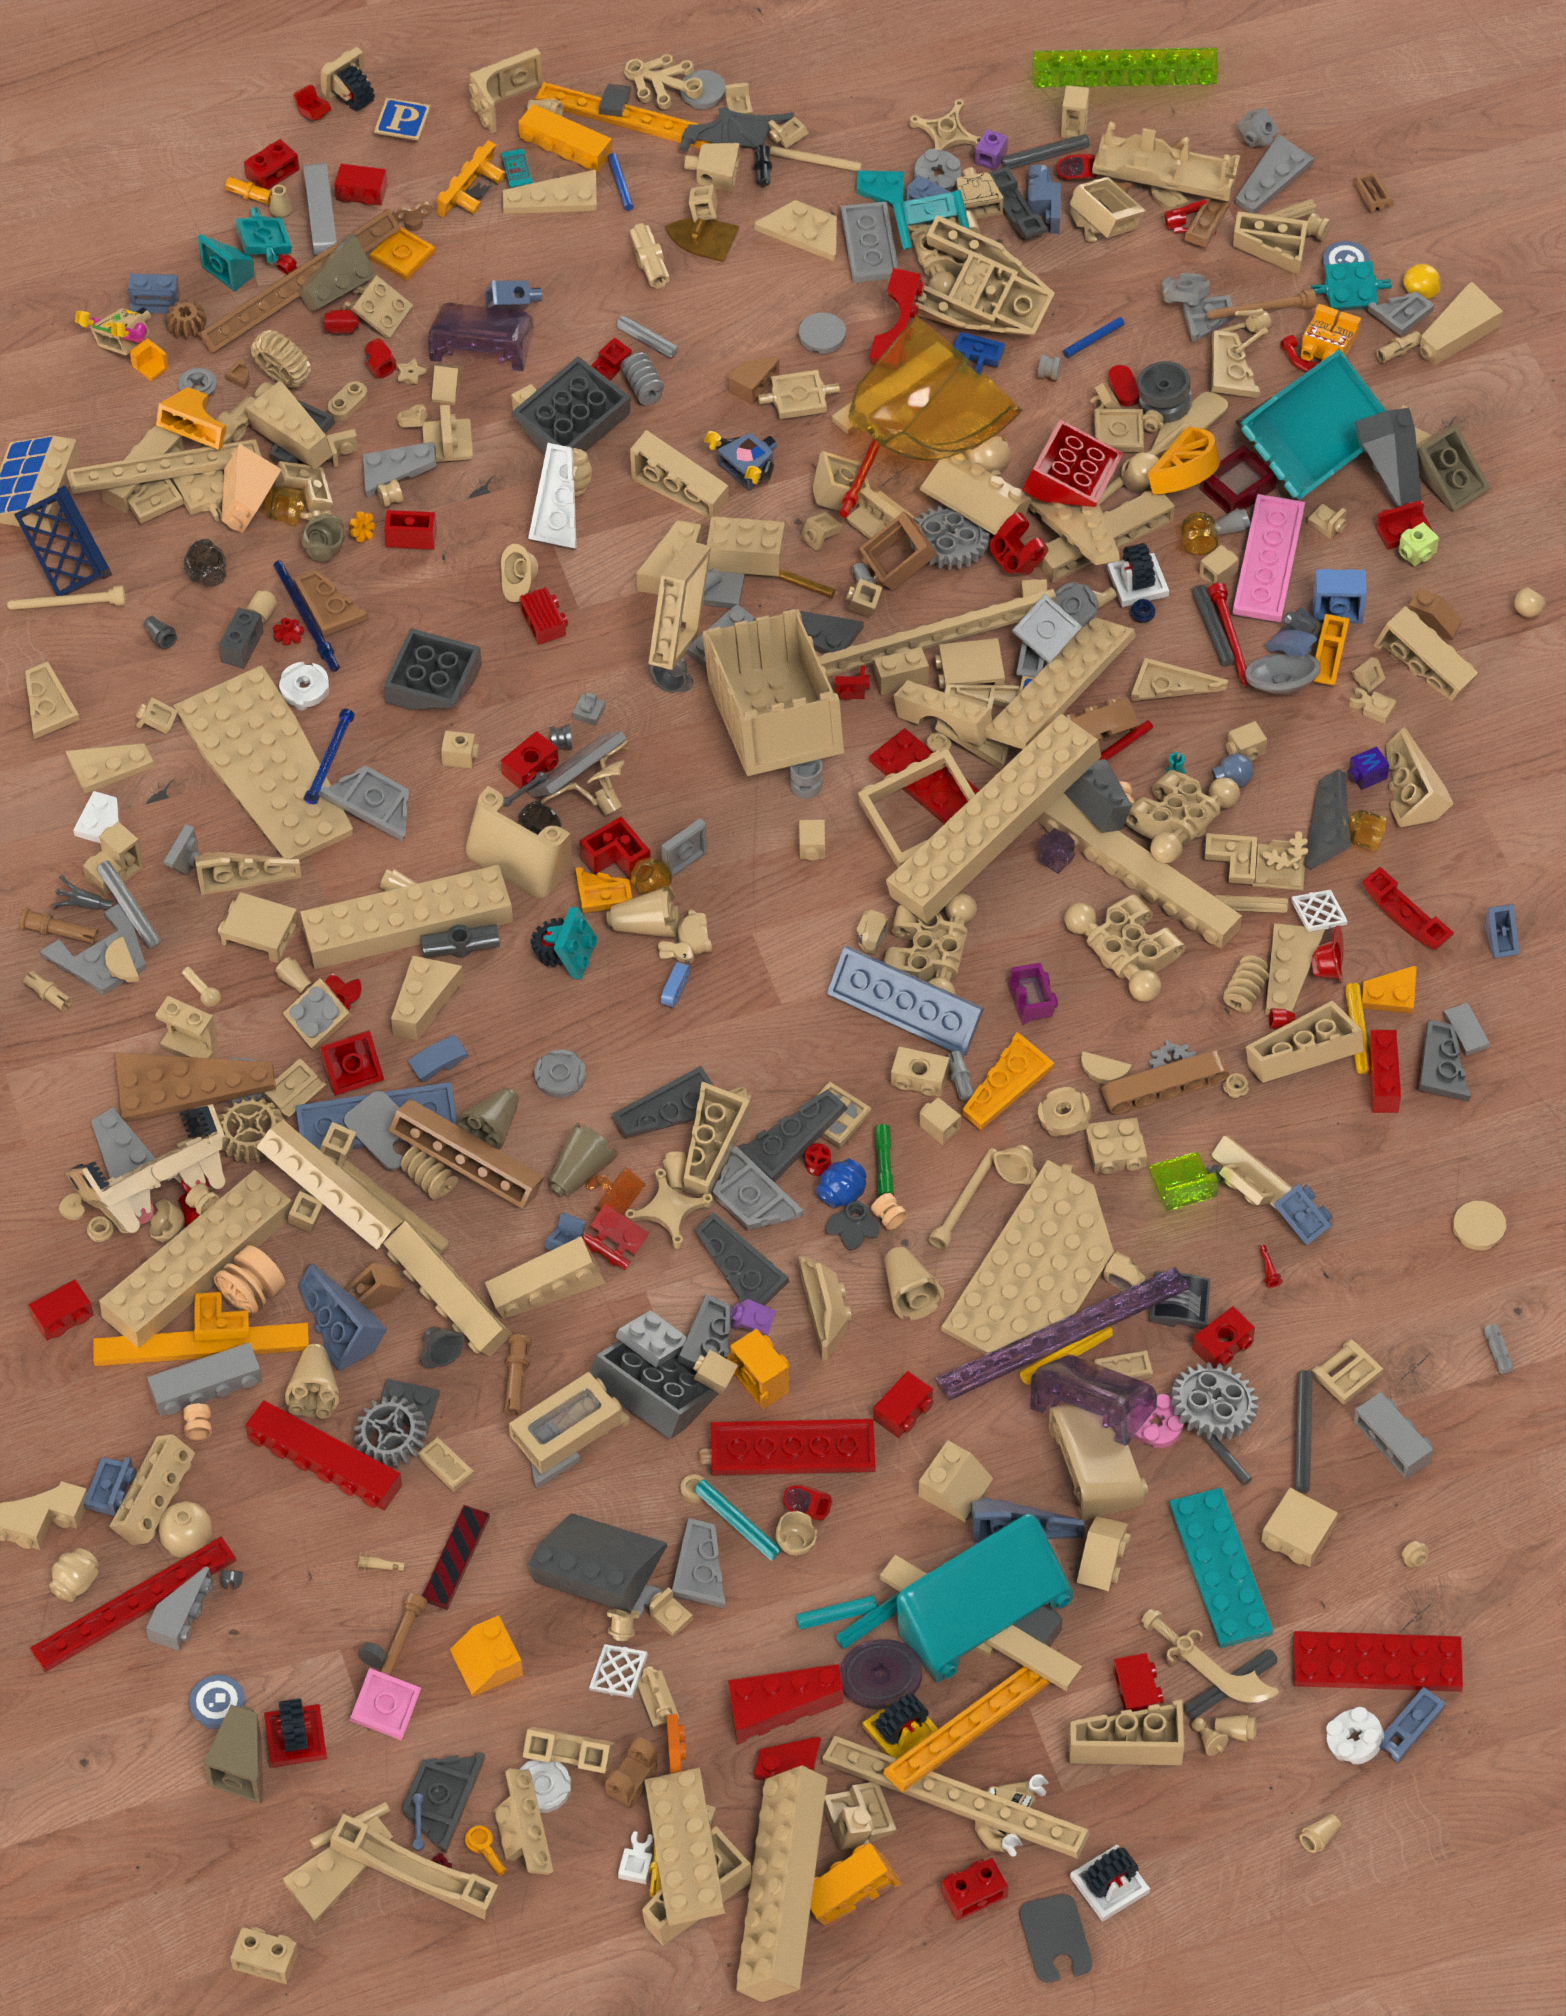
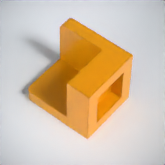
M148 338L130 351L132 367L150 381L155 380L169 369L166 352Z

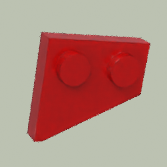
M821 1737L760 1749L754 1779L765 1781L767 1778L799 1766H804L814 1771L821 1745Z

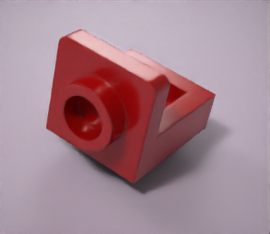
M311 84L293 93L299 113L311 120H319L325 116V113L332 110L328 101L318 97L315 87Z
M860 665V676H835V693H837L839 699H865V689H870V674H865V665Z

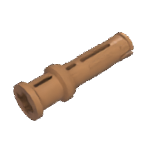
M28 907L23 909L19 922V928L22 930L28 928L40 931L41 935L53 933L95 945L98 936H95V934H99V929L97 928L94 929L55 919L51 913L41 914L33 912Z
M513 1334L508 1338L510 1353L506 1358V1364L509 1368L504 1412L511 1416H517V1414L520 1415L522 1413L525 1371L530 1366L528 1351L532 1345V1339L523 1334Z

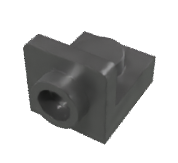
M1300 607L1294 613L1290 610L1281 620L1283 626L1279 631L1289 629L1300 630L1316 636L1323 625L1304 608Z

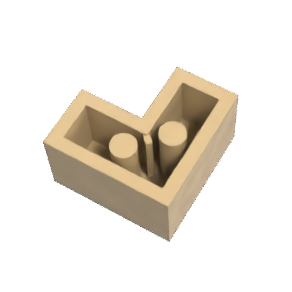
M120 822L115 823L102 832L99 836L102 851L90 857L83 865L85 880L104 897H107L112 892L97 870L99 864L106 860L110 861L123 883L144 868L138 838Z
M1096 1516L1088 1531L1077 1583L1106 1591L1110 1590L1113 1583H1118L1121 1567H1117L1118 1558L1124 1557L1131 1538V1534L1127 1533V1523Z

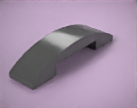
M1009 167L990 172L989 174L1003 196V213L1017 233L1023 238L1028 239L1047 232V227L1039 214L1032 212L1018 190V181Z

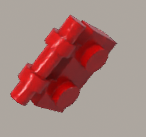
M604 1204L590 1226L591 1229L598 1233L597 1236L594 1238L585 1233L583 1240L591 1252L601 1254L609 1260L608 1263L614 1267L617 1265L625 1270L630 1261L622 1256L624 1251L634 1256L649 1232ZM604 1238L618 1246L617 1249L614 1251L602 1243Z

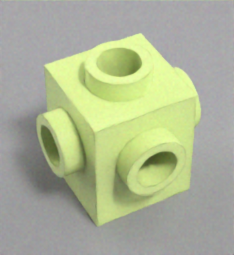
M1423 522L1413 529L1406 530L1401 535L1400 555L1414 567L1421 562H1426L1437 553L1439 537Z

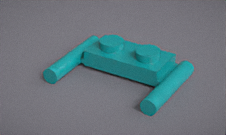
M961 190L893 204L903 250L912 249L908 226L933 222L936 215L945 219L957 215L959 225L970 230Z

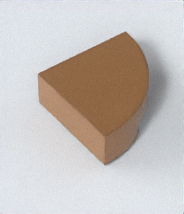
M238 359L225 373V379L246 389L249 384V372L246 364Z

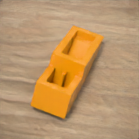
M1325 614L1315 657L1320 663V673L1313 682L1335 686L1350 618Z

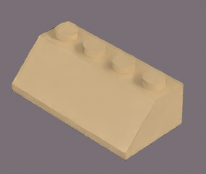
M955 451L938 461L920 488L924 493L996 535L1003 523L1012 514L1020 512L1026 516L1032 499L1021 489L1013 487L1005 482L1003 478L988 472L983 466L971 464L963 454Z

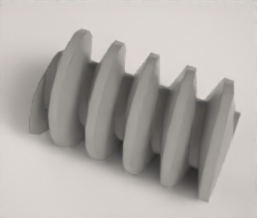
M641 352L626 358L622 362L621 368L638 401L643 405L656 403L662 396L661 392L664 389V383L660 380L661 378L653 367V363L649 360L648 354Z

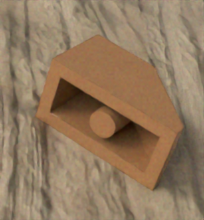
M770 357L741 362L728 375L729 393L753 405L758 399V394H763L770 386L771 377L779 375V358Z
M1418 588L1409 605V610L1415 612L1420 620L1429 628L1434 629L1439 636L1453 640L1462 623V619L1442 596Z
M373 1262L344 1289L369 1310L388 1304L404 1287L396 1267Z

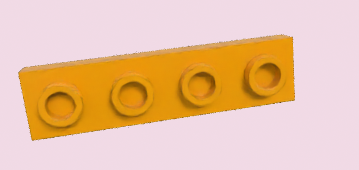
M488 140L483 147L479 146L476 149L470 162H465L458 177L454 176L446 192L442 191L437 197V215L445 218L454 205L465 208L473 215L476 214L480 208L481 201L471 197L465 191L479 175L493 180L498 185L505 177L506 172L490 163L494 157L496 144Z

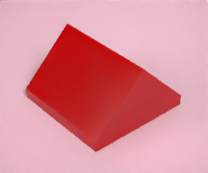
M370 1030L320 1046L323 1068L335 1096L384 1080Z

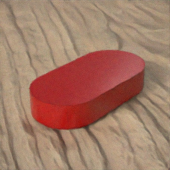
M1125 365L1113 366L1108 373V382L1119 404L1126 407L1137 404L1139 401L1138 386L1131 369Z

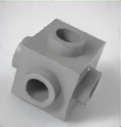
M1265 108L1249 111L1236 125L1250 147L1259 145L1264 147L1273 141L1272 137L1278 131L1273 119Z

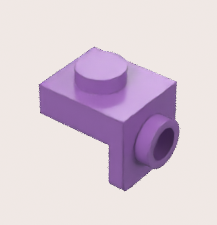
M750 1299L744 1300L733 1307L730 1314L732 1319L730 1328L738 1329L742 1327L751 1332L757 1329L763 1336H768L776 1311Z

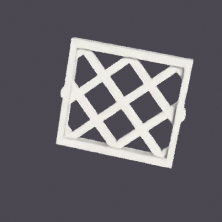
M1331 889L1291 897V901L1307 932L1336 927V925H1347L1348 921ZM1326 896V898L1324 899V901L1321 900V899H1318L1317 897ZM1310 899L1307 904L1301 902V900ZM1313 901H1315L1317 903H1320L1321 905L1319 908L1312 906L1311 904ZM1324 906L1333 908L1330 913L1322 910ZM1311 909L1316 911V913L1312 916L1307 914L1306 911ZM1320 913L1328 916L1326 920L1317 917ZM1331 918L1338 920L1335 922H1329ZM1315 921L1321 923L1319 925L1313 926V923Z
M604 1644L589 1686L590 1691L606 1693L611 1696L617 1695L633 1698L648 1653L627 1647ZM610 1651L621 1652V1654L612 1658ZM634 1654L640 1657L630 1661L627 1655ZM606 1655H607L608 1658H609V1661H607V1662H605V1663L603 1664V1662H604V1660H605V1657H606ZM624 1657L627 1664L618 1668L615 1662ZM640 1662V1663H639V1666H638V1669H637V1671H636V1669H635V1667H634L633 1665H635L636 1663ZM612 1664L615 1671L607 1675L604 1668ZM630 1667L634 1674L624 1678L621 1672ZM601 1671L603 1678L597 1680ZM618 1674L621 1681L612 1685L609 1679ZM634 1679V1680H633V1683H632V1686H631V1688H630V1686H629V1684H628L627 1682H629L630 1680ZM605 1681L609 1685V1688L598 1687L599 1684ZM624 1684L628 1691L623 1692L615 1689Z

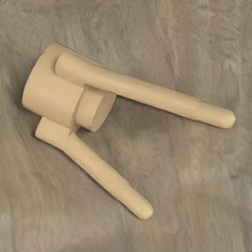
M1262 308L1236 311V316H1249L1246 322L1217 330L1231 332L1247 327L1249 331L1256 333L1235 350L1236 353H1240L1259 337L1268 334L1267 329L1271 326V318Z

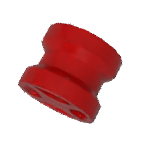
M816 1143L810 1145L805 1151V1168L809 1174L821 1176L831 1165V1151L826 1145Z

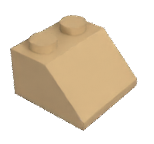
M947 1440L919 1480L918 1496L966 1522L972 1512V1501L982 1499L994 1479L970 1452Z

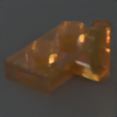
M627 1167L621 1171L613 1183L602 1174H598L586 1182V1188L590 1191L599 1186L606 1191L594 1207L597 1212H600L604 1204H606L621 1215L625 1214L646 1185Z

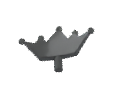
M478 182L476 186L470 190L468 188L465 192L475 199H481L492 187V184H489L488 187L484 185L480 188V183Z

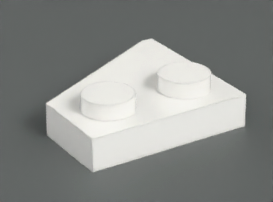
M93 791L73 830L74 835L100 843L99 836L102 832L119 822L117 798Z

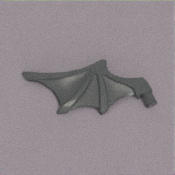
M720 107L718 109L719 116L713 122L687 126L682 135L679 149L687 152L691 143L695 145L697 140H705L711 143H739V146L752 147L756 150L758 145H765V138L771 130L768 122L771 120L776 124L788 122L793 118L794 112L775 115H751Z

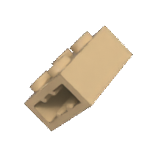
M1289 1488L1264 1527L1261 1542L1265 1543L1270 1550L1280 1551L1289 1556L1293 1562L1310 1567L1336 1527L1338 1513Z

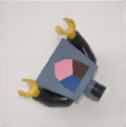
M714 431L708 432L704 442L710 443L709 448L711 450L718 449V465L748 491L752 490L758 482H768L771 479L774 469L772 451L777 448V443L773 437L768 436L760 441L753 434H746L742 437L725 439L721 438Z

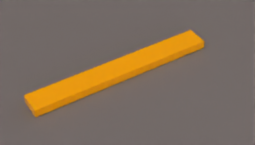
M543 82L535 100L557 99L559 102H562L564 112L679 143L682 141V135L687 126L697 124L625 104L622 117L599 114L601 97ZM697 140L695 145L691 143L690 146L701 148V145L711 144V142Z
M308 1323L249 1327V1338L195 1341V1331L159 1333L153 1335L140 1348H137L125 1336L93 1338L94 1366L201 1359L249 1342L254 1354L304 1351L309 1345Z
M1023 1666L886 1767L883 1775L902 1793L1051 1684V1682Z

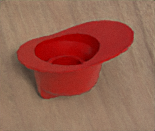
M1336 925L1334 929L1333 940L1316 948L1312 955L1313 974L1316 977L1339 978L1340 983H1343L1344 942L1339 925Z

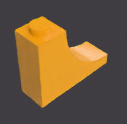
M186 387L159 403L156 426L218 450L223 447L227 425L215 420L206 413L208 394L190 387Z

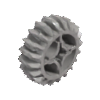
M393 1395L390 1402H388L386 1397H382V1403L379 1405L376 1401L372 1400L373 1408L371 1410L364 1407L363 1411L366 1416H357V1420L361 1425L354 1426V1431L358 1434L354 1437V1440L359 1444L357 1447L358 1451L388 1467L393 1462L395 1468H399L401 1460L409 1464L410 1460L408 1457L410 1455L418 1457L415 1449L424 1448L421 1440L427 1438V1433L423 1431L427 1428V1424L425 1421H422L424 1415L421 1411H417L418 1408L414 1403L409 1405L408 1400L405 1398L399 1402L397 1396ZM404 1417L410 1420L411 1429L409 1435L402 1430ZM372 1430H375L379 1435L377 1448L371 1443ZM402 1444L401 1446L392 1449L395 1445Z

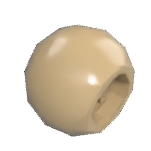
M1529 587L1522 588L1514 599L1517 612L1524 617L1530 618L1538 616L1544 610L1546 604L1545 598Z

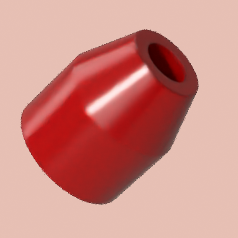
M1281 1008L1270 1009V1029H1279L1296 1020L1295 1013Z

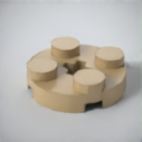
M1062 1087L1049 1092L1046 1095L1047 1099L1043 1104L1040 1102L1038 1106L1040 1122L1049 1135L1053 1137L1073 1134L1077 1131L1085 1130L1089 1125L1088 1120L1091 1117L1089 1100L1083 1092L1082 1094L1076 1092L1075 1088ZM1064 1108H1067L1069 1111L1066 1114H1060Z

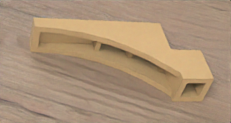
M61 1481L58 1487L41 1494L0 1503V1541L8 1540L15 1542L22 1548L29 1549L32 1547L40 1550L52 1522L62 1528L72 1527L78 1529L86 1511L84 1502L88 1494L87 1489Z

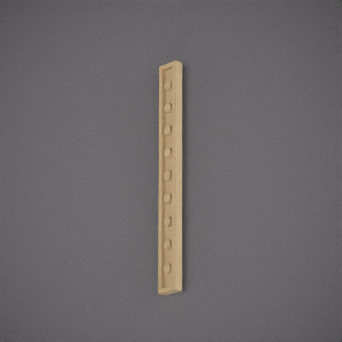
M1054 589L1039 591L1030 596L1015 598L1012 601L998 605L994 604L985 609L970 611L964 615L946 618L940 622L922 625L909 631L897 632L888 637L873 639L870 642L849 646L846 649L833 653H825L819 656L818 659L821 666H825L827 677L858 669L860 665L874 664V658L922 647L923 650L1020 622L1044 594L1057 604Z
M834 1736L822 1758L825 1765L902 1793L883 1775L884 1769L896 1761L897 1758ZM930 1772L903 1792L905 1795L1007 1833L1016 1834L1018 1837L1077 1859L1090 1836L1089 1829L935 1772Z

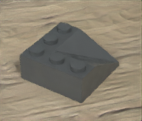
M410 628L384 684L386 703L407 709L455 707L473 685L481 668L480 647Z

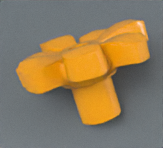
M356 512V518H352L349 522L350 535L356 537V542L363 543L365 539L371 540L374 534L370 530H375V523L371 522L373 520L371 513Z

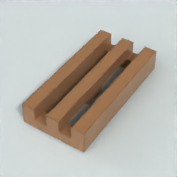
M1376 172L1354 178V185L1371 212L1376 211V207L1380 210L1384 209V205H1387L1389 208L1393 207V199ZM1370 179L1373 181L1374 185L1376 186L1377 190L1379 191L1383 199H1380V197L1378 196L1375 187L1369 181Z

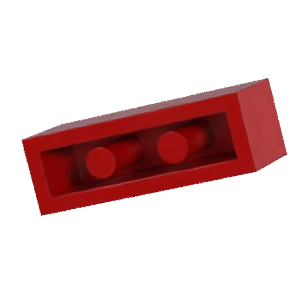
M1370 1030L1368 1049L1370 1056L1369 1073L1372 1113H1398L1401 1101L1397 1030Z

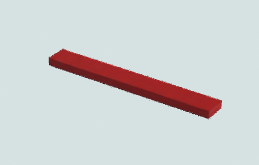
M221 1536L30 1647L31 1652L44 1672H47L155 1609L157 1604L204 1567L210 1569L212 1576L234 1563L236 1556Z

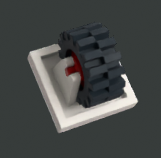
M1145 543L1124 547V560L1107 564L1108 574L1122 607L1133 605L1139 599L1152 601L1169 597V589L1154 553L1149 554V548H1147Z
M1118 1844L1070 1873L1071 1880L1102 1922L1150 1893L1149 1886L1138 1873L1139 1866L1124 1847H1119Z

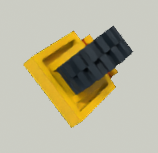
M908 1692L862 1722V1728L882 1752L897 1759L938 1730L928 1717L929 1711L913 1693L908 1694Z

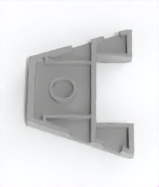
M119 903L104 912L105 918L114 927L116 932L75 957L60 940H57L40 950L41 957L47 962L50 960L62 971L70 972L82 983L105 995L126 982V980L113 977L109 973L105 960V954L109 945L114 940L123 936L137 974L146 970V964L133 924Z

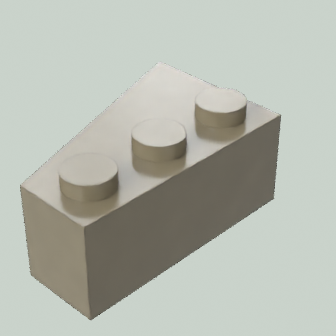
M355 234L345 236L336 249L328 255L323 264L315 270L298 290L309 311L323 307L376 276Z

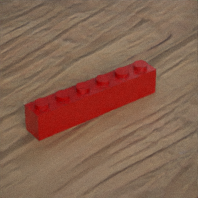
M265 1400L262 1401L246 1423L247 1435L253 1444L259 1447L263 1445L270 1449L277 1457L293 1461L299 1469L315 1473L325 1483H334L347 1495L352 1496L354 1494L360 1497L365 1504L372 1508L378 1507L385 1511L402 1487L401 1474L396 1470Z

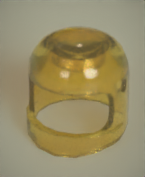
M282 486L271 488L264 501L266 515L272 520L297 526L300 520V513H303L304 492ZM280 511L288 513V515H282L279 513Z
M1193 512L1184 518L1181 524L1182 549L1191 555L1197 556L1213 552L1218 546L1216 523L1212 516L1205 512Z
M1357 810L1349 817L1351 844L1377 852L1386 830L1387 816L1366 810Z

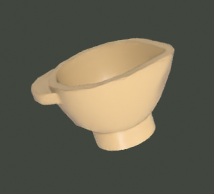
M1018 1145L998 1151L993 1156L997 1172L1004 1180L1010 1183L1030 1185L1038 1176L1037 1170L1033 1167V1153L1025 1145Z

